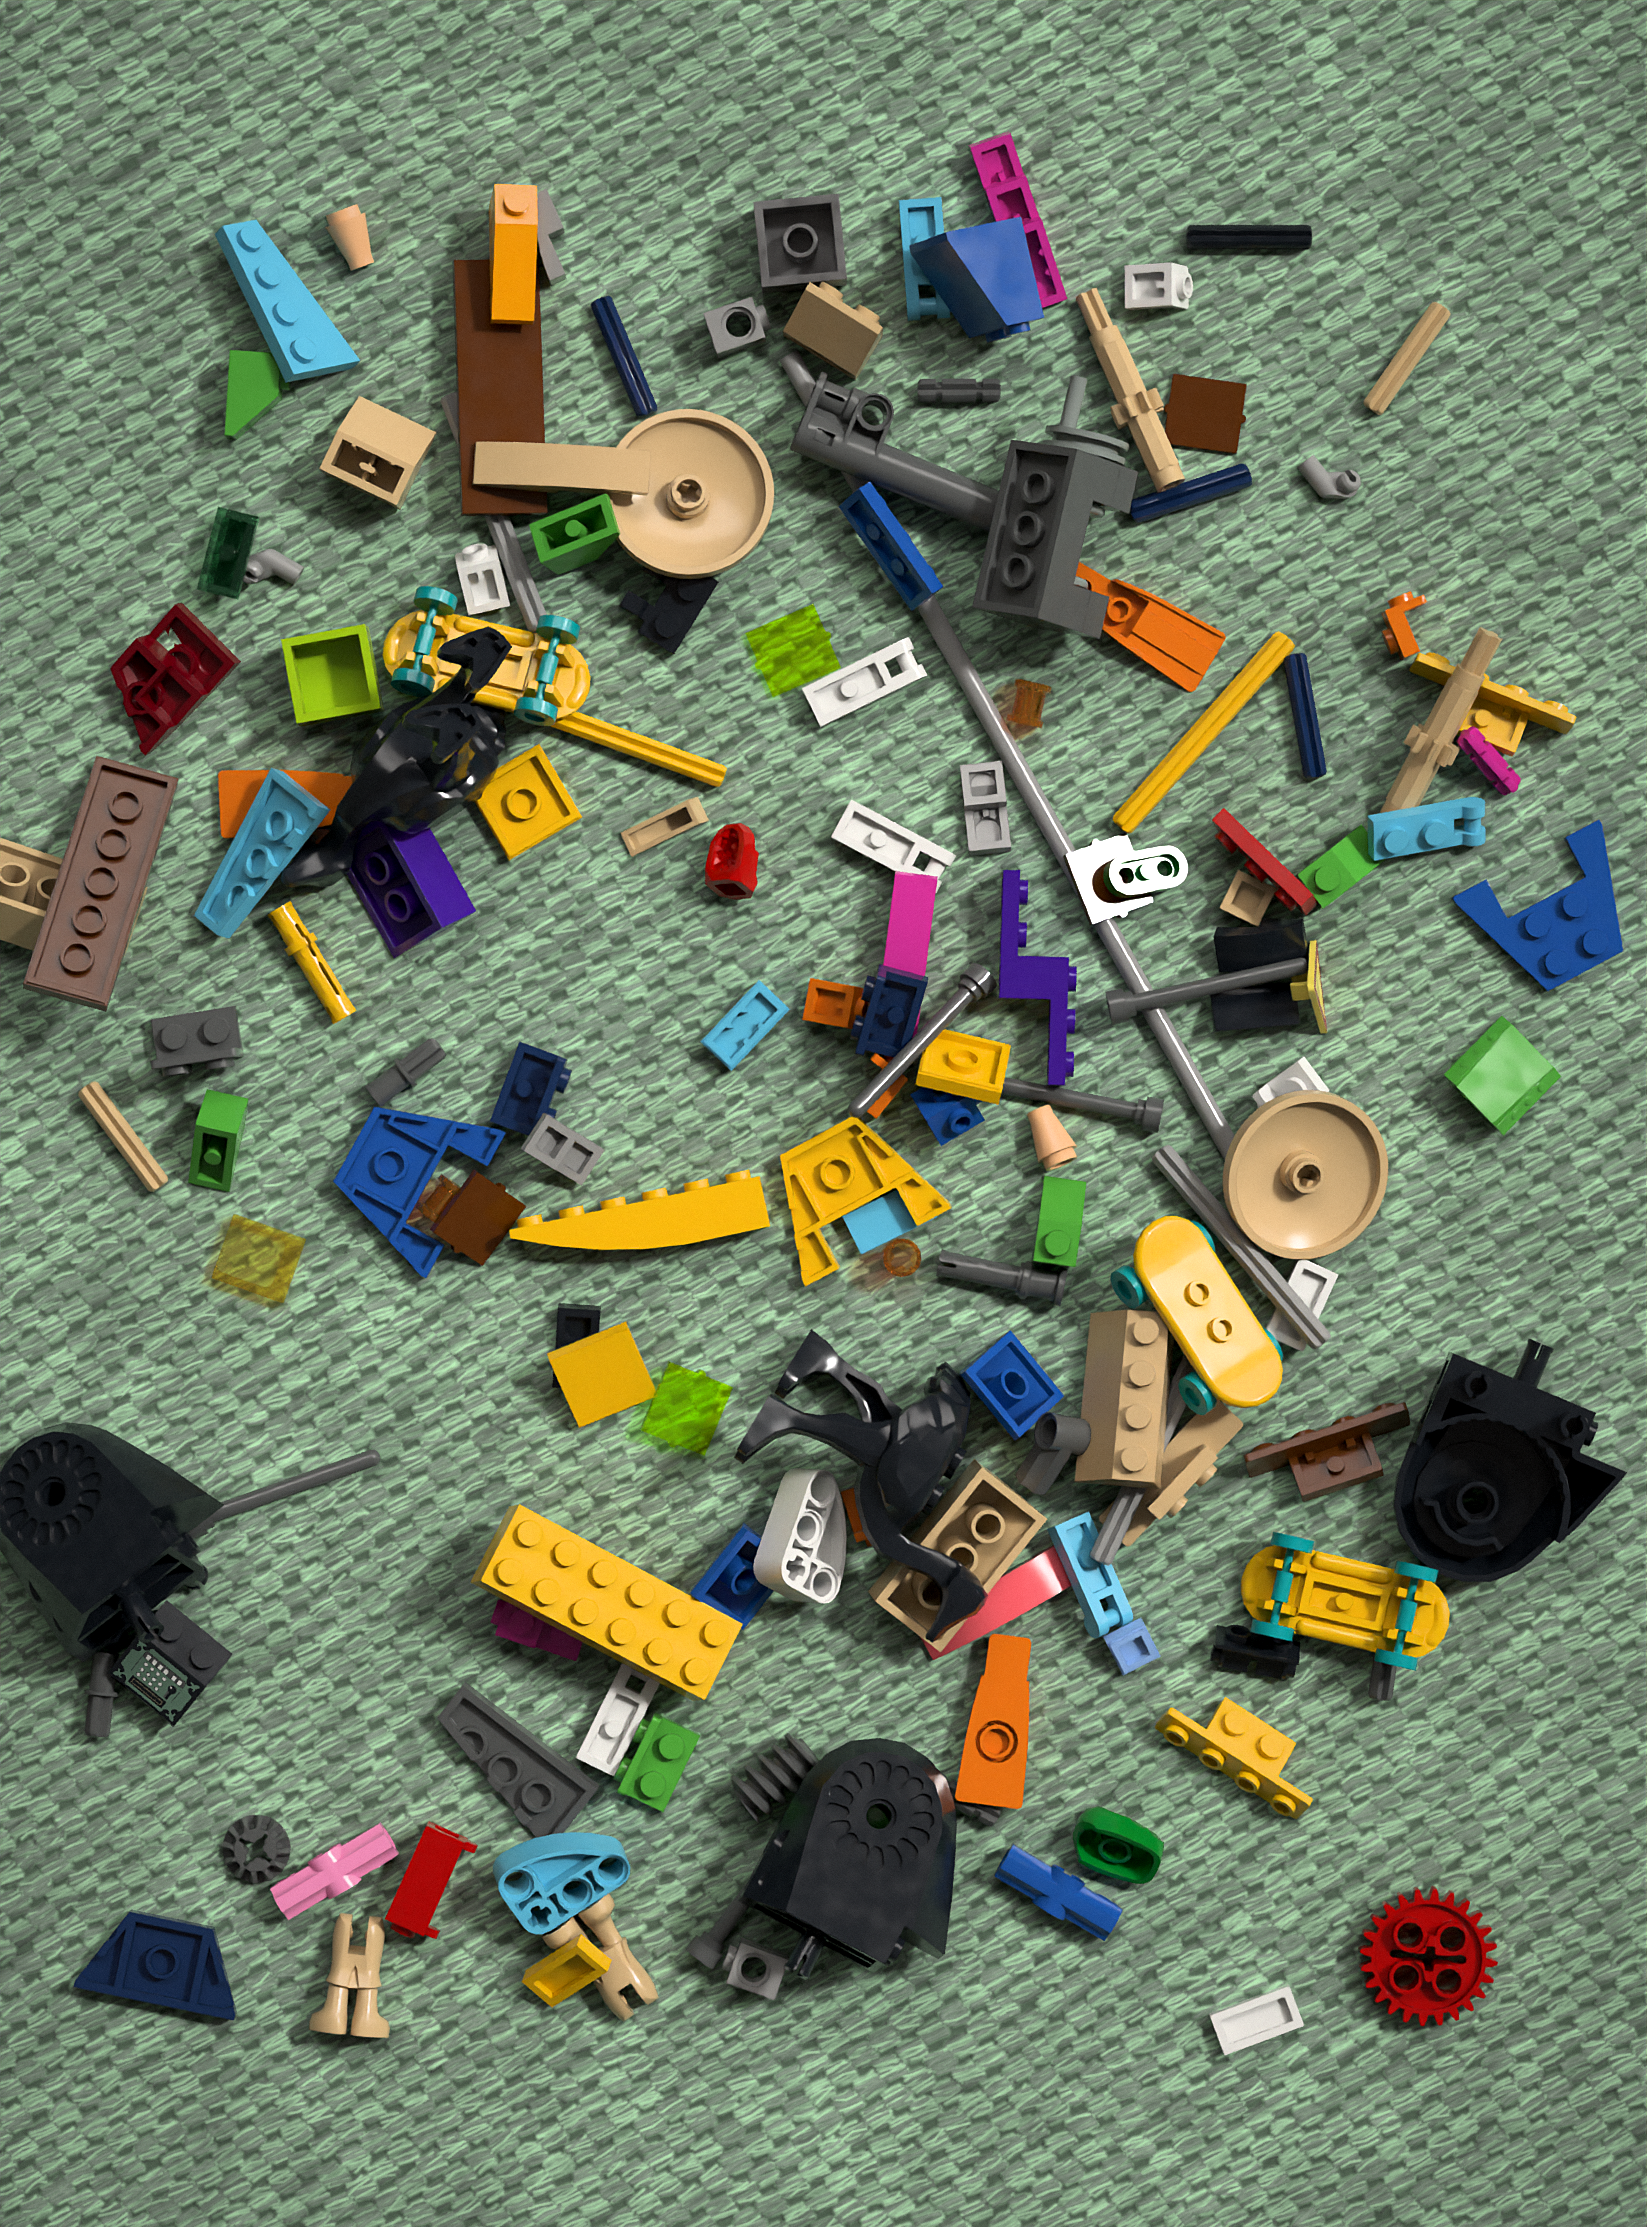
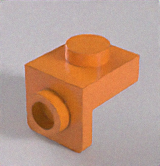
M1411 591L1388 600L1390 609L1381 613L1387 626L1386 630L1381 631L1385 645L1391 655L1398 653L1400 660L1420 652L1404 613L1423 606L1427 601L1424 594L1414 598Z

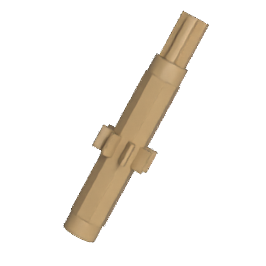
M1097 288L1076 296L1077 304L1091 333L1089 339L1118 403L1110 407V412L1118 430L1128 426L1157 492L1174 488L1184 482L1185 477L1157 413L1164 410V404L1157 388L1149 391L1146 390L1117 325L1112 324Z
M1483 627L1479 628L1462 662L1457 664L1451 677L1448 678L1425 724L1412 725L1404 741L1406 745L1411 747L1410 753L1395 779L1380 813L1419 806L1440 765L1442 767H1446V765L1452 766L1461 749L1453 744L1454 738L1479 693L1478 690L1485 679L1484 673L1502 641L1498 634L1488 631Z

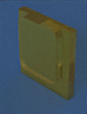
M233 1214L211 1278L284 1303L307 1239Z

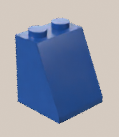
M1021 217L948 231L909 246L912 257L969 338L985 335L987 343L1012 337L1011 335L1031 331L1029 323L1044 318Z

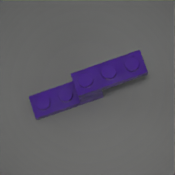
M1003 870L998 998L1049 1000L1047 1085H1065V1077H1073L1074 1051H1066L1067 1034H1075V1009H1068V992H1076L1077 966H1069V957L1018 956V948H1026L1027 922H1019V905H1027L1028 880L1020 879V870Z

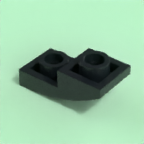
M1262 918L1258 928L1217 927L1213 936L1219 972H1237L1296 958L1307 959L1309 955L1304 919Z

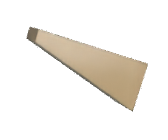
M695 797L621 832V836L631 857L695 828L709 821L699 798Z

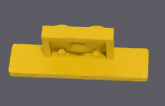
M1428 652L1426 655L1418 653L1409 671L1445 686L1456 667L1449 665L1450 661L1444 656ZM1484 673L1485 679L1478 690L1479 693L1457 735L1460 736L1459 733L1464 729L1467 730L1472 726L1476 727L1486 738L1483 742L1487 740L1497 751L1513 757L1528 720L1567 734L1573 727L1577 717L1568 713V708L1558 702L1547 700L1543 703L1528 697L1529 693L1521 687L1510 684L1504 687L1489 681V676Z
M1225 1697L1220 1702L1206 1728H1203L1172 1707L1160 1717L1155 1725V1729L1161 1732L1168 1742L1186 1748L1198 1756L1205 1766L1223 1772L1232 1778L1242 1790L1255 1793L1270 1803L1277 1813L1297 1819L1310 1807L1313 1801L1310 1796L1279 1777L1296 1742Z

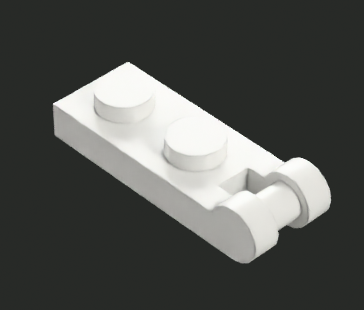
M909 637L802 688L820 728L927 676L923 665L917 664L911 652L915 648ZM896 658L903 673L891 678L885 663Z
M853 800L849 802L831 836L836 841L893 871L938 876L936 893L942 884L939 878L946 865L951 867L956 855ZM920 851L931 857L924 872L913 866Z
M622 1663L576 1758L614 1776L660 1683ZM630 1675L646 1682L641 1693L626 1686Z

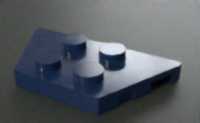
M130 1910L74 1982V1987L229 2020H235L237 2014L215 1927L136 1910Z

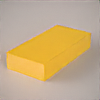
M580 1934L525 1971L522 1983L553 2008L608 1972L612 1960Z

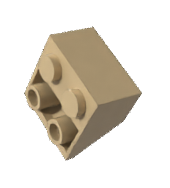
M809 282L783 330V336L856 380L882 339L883 327L878 322L880 317L860 304L857 305L856 309L843 303V294L825 282H821L819 287Z
M359 396L338 428L319 469L323 474L401 510L437 433Z

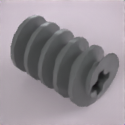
M786 1733L784 1737L787 1749L784 1750L773 1743L771 1745L774 1756L773 1760L759 1754L757 1758L760 1770L757 1771L746 1764L744 1766L747 1777L746 1781L741 1780L735 1775L730 1777L733 1791L758 1823H760L757 1809L767 1815L772 1814L773 1808L770 1799L772 1798L780 1804L786 1803L787 1800L783 1789L786 1788L796 1794L799 1788L797 1778L799 1777L803 1780L811 1770L810 1768L819 1762V1759L802 1738L797 1739Z

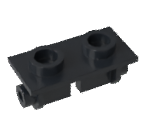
M1217 1625L1215 1644L1212 1647L1210 1661L1218 1662V1667L1247 1672L1250 1659L1258 1660L1255 1674L1285 1680L1286 1677L1294 1678L1296 1667L1300 1661V1642L1293 1640L1291 1642L1253 1633L1241 1625H1229L1228 1627Z

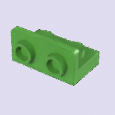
M654 1713L651 1721L643 1718L632 1739L639 1746L632 1760L624 1756L613 1778L620 1782L616 1793L623 1796L626 1794L664 1812L701 1734L658 1713Z

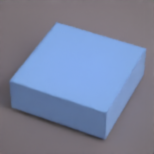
M1142 1618L1103 1636L1122 1675L1161 1657Z

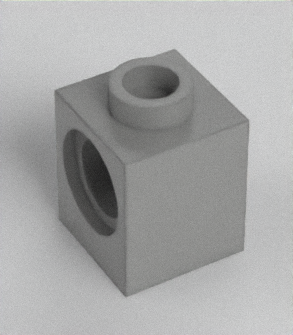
M752 297L703 313L718 358L766 342L764 331L771 329L764 306L755 307ZM735 316L746 317L751 323L750 331L742 337L732 336L726 329L727 323L731 318Z
M741 1937L738 1947L729 1946L722 1966L723 1970L729 1972L726 1983L775 2000L786 1970L784 1965L789 1960V1954ZM749 1957H758L764 1961L766 1970L759 1977H750L743 1972L742 1963Z

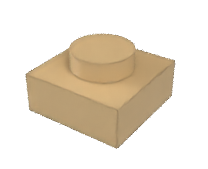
M1237 870L1219 909L1258 927L1277 888L1264 882L1260 883L1256 878Z

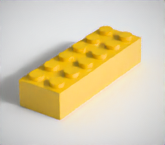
M520 1504L509 1506L471 1580V1583L692 1701L706 1699L743 1625L737 1620Z

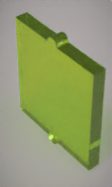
M814 604L745 633L757 659L755 668L762 671L773 698L841 669L829 641L832 635L830 632L825 631Z
M668 1361L640 1430L666 1440L667 1444L672 1448L679 1445L705 1456L733 1387L706 1376L705 1371L702 1369H698L695 1372Z

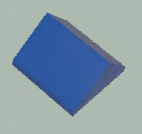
M1011 1330L960 1371V1375L1014 1440L1020 1438L1038 1421V1418L1043 1413L1048 1412L1064 1397L1063 1393Z
M745 1523L741 1525L690 1592L699 1601L742 1623V1630H744L774 1592V1590L764 1586L756 1579L753 1565L762 1536Z

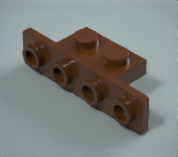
M1405 1402L1399 1404L1385 1403L1374 1408L1372 1413L1357 1418L1354 1416L1342 1417L1334 1421L1330 1427L1318 1431L1307 1429L1294 1434L1290 1440L1275 1445L1273 1443L1260 1444L1254 1447L1250 1453L1244 1455L1247 1473L1252 1478L1290 1465L1303 1502L1384 1476L1372 1438L1409 1426L1410 1418Z

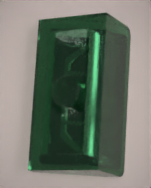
M222 507L217 508L197 590L212 595L239 599L260 517Z

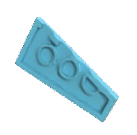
M257 220L224 225L215 233L285 382L349 370L360 362V359Z
M271 768L194 916L216 935L230 938L326 817L330 809L286 773Z

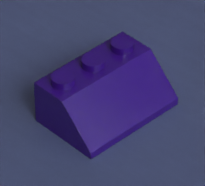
M378 821L370 822L363 828L355 846L352 865L347 875L393 958L402 955L476 912L467 892L464 890L430 828L411 834L396 830Z

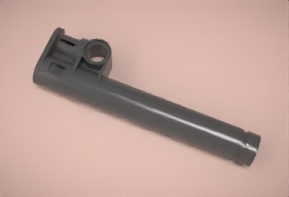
M820 372L790 446L791 451L990 532L999 490L885 444L884 440L894 416V409L890 400L882 394H869L855 387L848 390L827 381V374ZM870 405L877 407L882 412L883 422L875 426L868 424L863 419L862 408Z

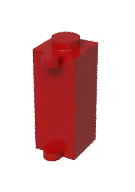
M428 1821L385 1917V1920L392 1922L390 1928L409 1938H414L417 1933L421 1936L426 1935L437 1939L440 1930L429 1925L462 1849L475 1853L478 1845L460 1834Z

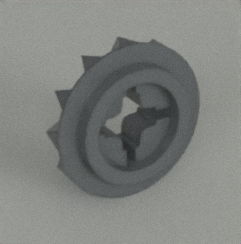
M249 1815L239 1819L228 1829L222 1849L225 1865L228 1866L235 1877L253 1884L270 1881L279 1875L288 1863L291 1846L287 1832L276 1820L265 1815ZM266 1834L268 1837L264 1841L263 1850L272 1860L257 1856L247 1865L245 1860L248 1858L246 1855L249 1849L240 1838L255 1843Z

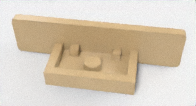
M1216 1399V1407L1207 1414H1195L1169 1441L1163 1453L1160 1489H1146L1122 1540L1125 1546H1131L1156 1518L1160 1520L1165 1514L1170 1518L1175 1516L1187 1503L1188 1499L1184 1494L1194 1483L1199 1487L1203 1486L1217 1471V1468L1213 1465L1218 1459L1216 1455L1243 1427V1422L1220 1400ZM1114 1501L1099 1516V1521L1104 1524Z

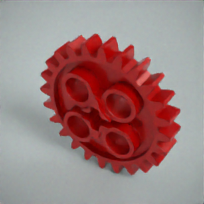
M1431 1886L1428 1897H1423L1418 1887H1414L1413 1899L1408 1901L1401 1892H1398L1397 1900L1399 1905L1393 1907L1386 1901H1383L1382 1905L1387 1914L1383 1918L1371 1914L1370 1918L1377 1926L1376 1929H1363L1362 1934L1371 1941V1945L1359 1946L1358 1951L1365 1956H1369L1370 1960L1359 1964V1968L1361 1971L1373 1973L1364 1981V1984L1367 1988L1379 1986L1380 1988L1373 1996L1376 2003L1388 1998L1387 2013L1391 2015L1399 2007L1402 2008L1401 2019L1405 2023L1409 2021L1413 2013L1417 2014L1420 2026H1425L1428 2015H1433L1437 2024L1441 2026L1443 2024V2013L1449 2012L1457 2021L1459 2020L1457 2007L1463 2005L1472 2012L1474 2007L1469 1998L1475 1995L1484 1999L1486 1995L1479 1987L1480 1983L1494 1982L1492 1976L1485 1972V1968L1497 1966L1498 1962L1496 1959L1486 1956V1953L1496 1949L1497 1944L1495 1941L1483 1939L1492 1931V1928L1489 1924L1477 1926L1476 1924L1480 1921L1483 1914L1480 1910L1467 1914L1466 1912L1470 1905V1901L1467 1898H1464L1455 1905L1454 1892L1452 1890H1448L1443 1899H1439L1435 1886ZM1406 1923H1415L1420 1929L1418 1938L1412 1943H1403L1398 1940V1931ZM1448 1927H1457L1462 1931L1461 1941L1454 1947H1445L1440 1943L1441 1933ZM1431 1946L1436 1955L1465 1956L1466 1960L1463 1963H1456L1449 1960L1431 1959L1429 1966H1424V1963L1418 1957H1392L1390 1952L1393 1949L1424 1954L1427 1947ZM1403 1965L1414 1967L1416 1976L1412 1983L1401 1986L1394 1982V1973L1399 1967ZM1445 1969L1455 1970L1458 1973V1980L1454 1987L1445 1990L1437 1987L1436 1979L1441 1971Z

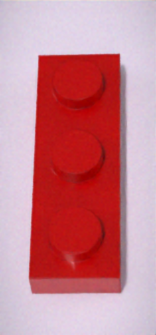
M1225 808L1212 819L1216 829L1219 831L1214 835L1215 839L1231 854L1238 850L1248 860L1244 864L1245 868L1260 883L1267 878L1278 889L1274 896L1290 912L1297 907L1306 916L1318 905L1314 895Z

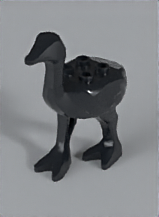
M488 626L444 643L437 651V658L460 665L459 671L431 695L401 704L367 731L353 750L350 765L352 784L337 806L331 828L318 829L307 839L294 860L282 871L281 881L284 885L289 887L299 885L325 887L334 885L351 868L358 838L363 828L370 822L378 821L396 830L413 834L448 820L482 797L483 791L493 779L498 768V755L506 746L504 738L507 733L504 723L505 712L504 710L471 702L476 694L490 681L512 648L511 644L500 632Z
M811 1329L780 1379L775 1394L784 1399L813 1376L829 1375L854 1400L861 1420L847 1413L826 1415L804 1413L770 1394L737 1448L738 1451L734 1458L741 1464H744L773 1440L793 1433L825 1443L856 1462L859 1466L854 1485L856 1507L863 1532L874 1550L882 1558L925 1575L939 1588L940 1607L933 1624L925 1636L927 1640L933 1643L947 1630L961 1621L975 1616L985 1605L988 1594L978 1577L962 1562L939 1551L911 1542L900 1532L916 1522L921 1512L928 1516L931 1514L945 1490L944 1486L938 1484L942 1476L951 1480L967 1451L960 1446L966 1435L971 1393L967 1390L961 1375L947 1362H944L936 1367L935 1375L927 1379L924 1386L925 1397L901 1409L888 1399L880 1383L854 1369L836 1353L825 1339Z

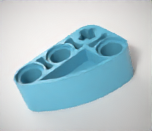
M568 1832L537 1837L501 1853L493 1864V1874L500 1895L521 1925L530 1933L545 1934L620 1887L627 1881L630 1875V1865L621 1842L616 1838L594 1833ZM617 1858V1861L611 1866H599L604 1859ZM513 1872L523 1873L518 1880H505ZM571 1881H581V1884L575 1889H564V1886ZM539 1906L540 1910L535 1911L533 1907Z

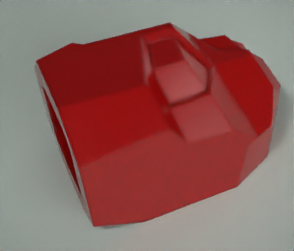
M742 823L725 825L718 830L710 843L705 865V885L718 896L733 900L749 899L752 897L758 884L756 871L759 852L755 849V836L748 826Z

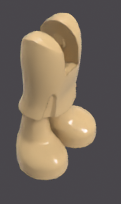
M607 1894L579 1912L578 1916L602 1943L603 1946L599 1950L612 1960L608 1972L594 1980L593 1983L609 2009L624 2022L632 2017L634 2012L624 1994L620 1992L621 1989L631 1983L636 1993L640 1995L647 2005L659 1997L651 1977L630 1951L626 1937H621L611 1918L615 1903L611 1895ZM575 1915L541 1936L551 1949L562 1947L580 1934L588 1939Z
M340 1913L333 1932L332 1965L326 1979L329 1983L327 1998L324 2007L312 2014L309 2021V2030L332 2034H346L349 1989H357L350 2035L388 2038L389 2022L379 2015L377 2007L378 1988L382 1986L379 1971L385 1938L383 1918L369 1916L368 1929L365 1933L366 1947L350 1945V1940L353 1937V1914Z

